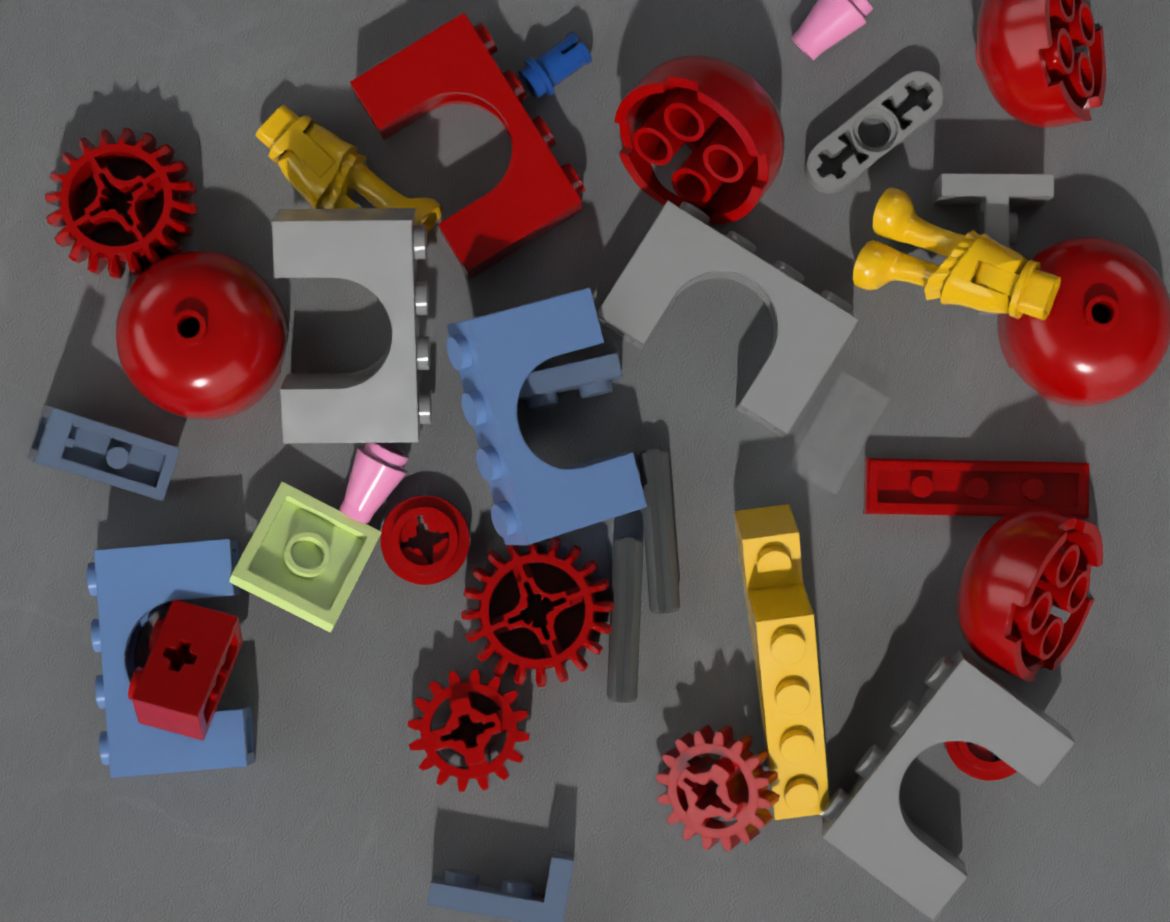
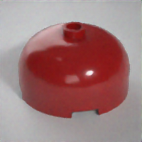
M983 0L978 16L975 54L985 82L1000 107L1014 119L1024 124L1041 128L1091 121L1090 109L1102 106L1104 99L1106 59L1103 27L1095 29L1093 14L1085 0ZM1089 47V56L1085 52L1074 54L1073 49Z
M690 55L661 63L649 71L620 103L615 115L614 122L619 123L621 140L624 146L618 154L627 172L640 189L663 206H665L667 201L677 207L680 206L682 201L687 202L708 215L712 225L731 223L751 212L773 184L783 161L784 130L779 112L773 100L762 85L749 73L730 62L715 57ZM686 144L692 152L672 175L671 183L677 194L675 195L659 182L651 164H667L680 148ZM723 182L731 183L725 190L714 195Z
M1099 237L1066 239L1052 244L1029 259L1039 262L1041 271L1059 276L1061 282L1050 313L1045 320L1024 313L1019 319L1009 314H998V337L1003 355L1009 367H1013L1026 384L1037 391L1039 396L1062 405L1084 407L1104 404L1121 398L1140 387L1152 376L1162 362L1170 343V296L1162 278L1148 260L1122 243ZM1092 313L1097 317L1108 319L1105 324L1098 323L1093 319Z
M212 251L182 252L166 257L150 266L128 289L119 308L116 322L118 356L123 370L133 386L147 400L159 408L191 419L216 420L227 418L245 411L261 400L275 384L281 373L280 368L286 353L287 334L289 335L284 309L271 286L247 264L226 254ZM197 318L200 323V330L196 336L189 338L190 326L187 319Z
M1034 507L1008 514L985 532L964 565L957 598V613L961 631L970 648L980 659L996 669L1027 682H1034L1036 672L1042 667L1053 671L1062 662L1077 640L1094 602V598L1086 596L1090 586L1092 566L1099 567L1103 564V542L1099 529L1088 521L1062 511ZM1052 606L1071 613L1065 624L1062 618L1050 614Z

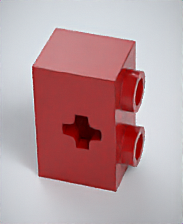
M173 599L166 618L159 617L153 626L149 640V648L152 651L145 667L138 666L129 684L128 698L132 700L140 724L204 741L243 644L238 616Z

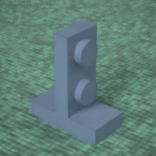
M618 353L531 372L521 387L517 404L525 402L526 410L531 411L559 404L557 395L579 390L581 398H589L613 392L612 382L622 380Z
M45 405L27 458L34 463L67 471L163 501L181 448Z
M552 850L545 895L534 893L535 885L530 882L502 879L501 886L478 883L479 874L459 869H446L445 877L438 875L433 877L427 905L518 922H564L574 865V854Z

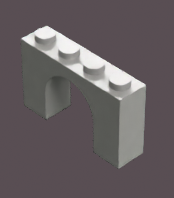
M667 201L598 310L599 323L643 350L672 302L683 290L692 284L706 279L723 278L737 281L749 287L761 298L770 313L773 325V342L765 363L736 409L783 438L789 433L859 319L849 314L852 306L838 295L827 290H823L822 294L819 295L804 286L802 282L805 277L793 267L779 260L772 266L754 255L758 248L745 237L733 231H729L727 236H724L708 226L709 216L697 207L684 201L677 207Z
M416 208L279 209L271 221L274 278H343L354 281L369 289L381 301L388 313L392 327V343L377 362L365 369L351 373H297L286 375L280 388L283 443L419 442L422 424H431L432 395L431 390H421V370H430V337L419 335V315H428L429 290L428 281H418L417 260L427 259L426 225H416Z
M960 649L951 660L944 655L933 666L924 681L929 686L925 694L917 704L908 700L901 707L889 726L895 731L882 748L876 744L869 748L855 768V772L860 775L848 792L839 788L831 796L830 802L820 814L826 819L822 823V838L932 921L967 879L968 875L963 860L920 829L905 813L899 800V789L903 775L910 763L921 752L936 744L948 741H966L988 749L1037 787H1040L1075 744L1067 729Z

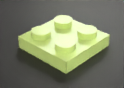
M281 482L233 570L229 582L331 633L382 532L365 523L356 521L326 503Z

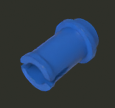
M574 32L567 34L563 40L535 60L532 57L524 60L525 67L519 70V75L534 97L539 98L543 94L552 96L555 93L554 87L585 64L588 65L592 62V57L585 44L581 41L577 45L576 42L579 41V37Z

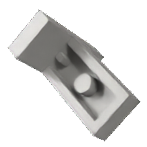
M941 173L933 183V205L977 206V233L979 235L986 233L995 241L1008 247L1009 245H1016L1018 237L1017 213L1009 212V206H1043L1054 197V174ZM977 310V315H998Z

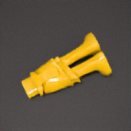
M285 104L280 106L256 132V137L270 149L268 157L278 164L286 179L304 197L312 209H361L350 198L354 189L376 208H416V225H426L427 234L436 225L443 213V206L432 198H408L394 190L365 165L367 157L358 153L357 146L342 140L329 130L315 124L309 115H304L300 118Z
M889 187L881 195L873 215L872 227L875 234L889 240L911 244L947 258L941 265L908 255L882 242L871 240L861 249L855 262L853 282L856 287L869 291L877 290L887 283L897 280L925 287L926 300L940 298L942 305H959L982 312L1009 314L1017 319L1021 318L1023 313L1041 320H1045L1048 317L1060 286L1061 278L1059 276L1041 271L1039 262L1028 261L1020 253L1000 244L986 233L979 235L972 230L966 235H962L920 218L916 214L911 197L901 189Z

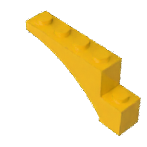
M789 504L734 511L738 559L755 662L765 749L769 754L767 757L768 770L777 771L778 778L769 784L770 790L780 795L779 801L772 806L774 819L781 820L819 815L830 800L814 613L803 583L799 531Z

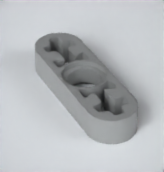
M914 71L901 77L811 150L805 162V176L809 184L819 192L833 194L842 191L936 115L943 102V89L939 81L929 73ZM907 87H910L914 92L920 91L922 88L925 89L929 94L924 102L927 110L923 111L917 105L907 111L900 121L908 127L902 130L893 111L900 107L908 97ZM885 102H889L891 110L882 105ZM876 118L884 122L889 131L887 143L880 147L865 145L860 140L858 134V127L862 121ZM846 136L852 151L865 159V161L858 164L857 158L853 154L844 161L839 169L842 178L837 179L832 174L823 178L818 173L822 165V160L819 156L824 154L830 160L837 157L847 146V144L839 139Z

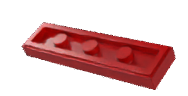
M898 458L864 459L863 514L1005 517L1008 514L1025 508L1044 507L1062 511L1080 519L1089 518V463Z

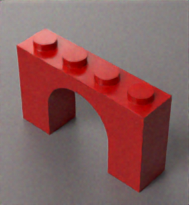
M463 12L350 81V84L383 140L429 112L450 104H467L486 110L497 118L506 129L512 142V155L509 167L502 180L486 195L438 223L441 234L467 276L471 279L582 211V200L579 195L586 190L571 164L568 162L560 167L549 148L556 145V141L543 119L537 116L531 120L522 106L521 101L526 99L527 95L516 75L511 69L502 73L491 55L496 53L498 49L483 23L480 22L473 27Z

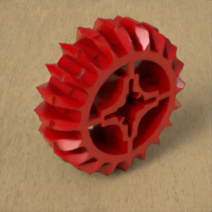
M130 128L122 129L116 143L112 134L105 129L99 132L100 146L96 148L87 138H80L78 142L79 147L84 153L80 158L77 159L69 152L62 153L61 158L70 166L67 174L60 171L50 172V178L62 186L61 191H50L45 194V200L48 203L61 207V209L51 212L46 218L51 226L63 227L54 239L61 247L73 245L70 249L69 258L75 263L79 264L88 258L87 269L96 275H99L108 264L109 275L114 279L122 278L125 273L126 263H128L130 271L138 278L145 271V259H148L153 265L163 259L159 252L164 248L172 254L182 252L180 245L172 239L176 232L188 237L193 234V228L181 221V217L197 215L198 206L182 199L197 192V188L193 181H179L189 171V167L183 160L170 163L174 157L175 150L166 143L155 150L156 138L148 132L144 133L136 143L135 134ZM123 162H134L148 166L155 170V172L146 178L139 175L130 180H120L109 166ZM94 178L98 187L97 196L94 202L84 208L86 214L82 216V197L87 185ZM111 185L129 199L133 198V201H126L131 205L127 212L133 222L115 209H112L113 206H117L113 202L117 195ZM163 190V210L157 224L150 230L146 221V212L149 206L159 199L157 193ZM114 227H124L131 234L135 242L124 246H107L95 242L90 237V234L98 229L105 232Z
M559 537L551 538L548 552H539V542L528 545L529 552L520 554L518 545H507L512 558L505 562L495 550L489 551L487 557L496 569L490 575L483 568L475 567L472 574L477 579L485 582L482 591L466 587L463 592L465 597L479 600V608L463 610L461 612L462 619L473 620L479 618L481 628L466 633V639L468 642H472L484 636L489 644L478 652L477 658L480 661H484L495 651L502 658L493 670L497 676H501L506 671L509 663L518 666L514 676V683L518 685L524 683L527 669L536 670V683L538 687L546 686V669L555 667L556 675L560 682L568 681L569 676L564 666L565 662L571 659L580 671H584L588 668V664L579 654L581 649L585 646L597 655L603 650V647L598 642L590 639L592 631L595 630L603 634L611 632L610 624L595 621L596 611L609 612L613 610V602H596L594 593L604 591L609 587L608 581L603 579L590 585L586 576L594 572L598 564L595 560H591L581 570L573 564L581 553V548L577 545H573L566 558L558 556L557 553L561 544ZM545 563L556 566L568 573L578 586L560 593H546L536 583L529 564ZM513 571L520 591L519 603L509 613L492 619L491 603L494 592L501 580ZM526 582H529L533 594L542 595L541 601L545 597L549 598L551 602L560 598L566 599L565 603L553 607L554 610L546 614L548 622L546 627L550 635L549 639L545 637L541 626H533L534 619L530 624L525 619L514 623L510 622V618L522 614V610L529 607V593L525 585ZM584 601L585 618L583 626L576 639L567 648L562 650L555 632V619L564 609ZM523 627L530 629L538 637L546 657H529L519 654L509 648L498 635L515 628Z

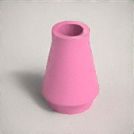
M817 0L800 28L790 38L814 61L821 53L867 24L864 18L873 8L867 0Z
M366 443L364 447L359 446L345 497L339 510L356 521L369 524L374 513L408 473L404 466L409 456L389 443Z

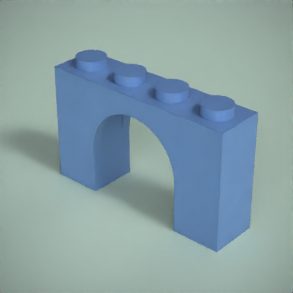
M590 287L446 325L449 333L446 344L448 357L452 366L459 371L464 389L461 398L462 410L467 422L474 427L479 446L476 453L477 466L483 479L489 483L494 502L491 507L492 522L497 533L503 537L505 545H530L647 507L633 452L607 454L562 469L556 468L543 462L529 449L519 429L517 420L518 396L530 372L549 358L604 343Z
M220 539L94 550L95 562L89 563L87 566V584L90 595L97 596L99 618L92 620L91 640L94 651L96 653L101 652L103 675L96 676L95 695L98 708H105L107 731L100 733L99 751L102 764L110 766V778L244 767L255 762L251 706L216 709L206 737L202 741L140 724L132 700L128 698L129 684L137 668L136 650L138 640L144 626L155 613L170 605L173 599L183 601L243 595L242 588L229 582L231 574L240 559L238 540Z

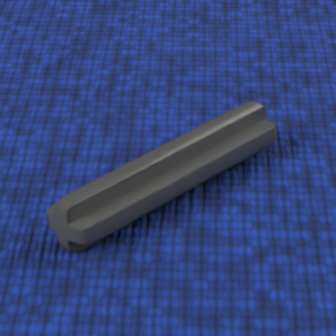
M646 449L640 452L638 459L640 481L647 507L642 508L649 606L651 612L655 614L675 613L679 611L680 598L669 453L666 449Z
M618 537L613 542L611 582L613 610L610 611L611 632L609 633L607 697L609 701L619 703L635 702L638 692L643 541L637 537Z

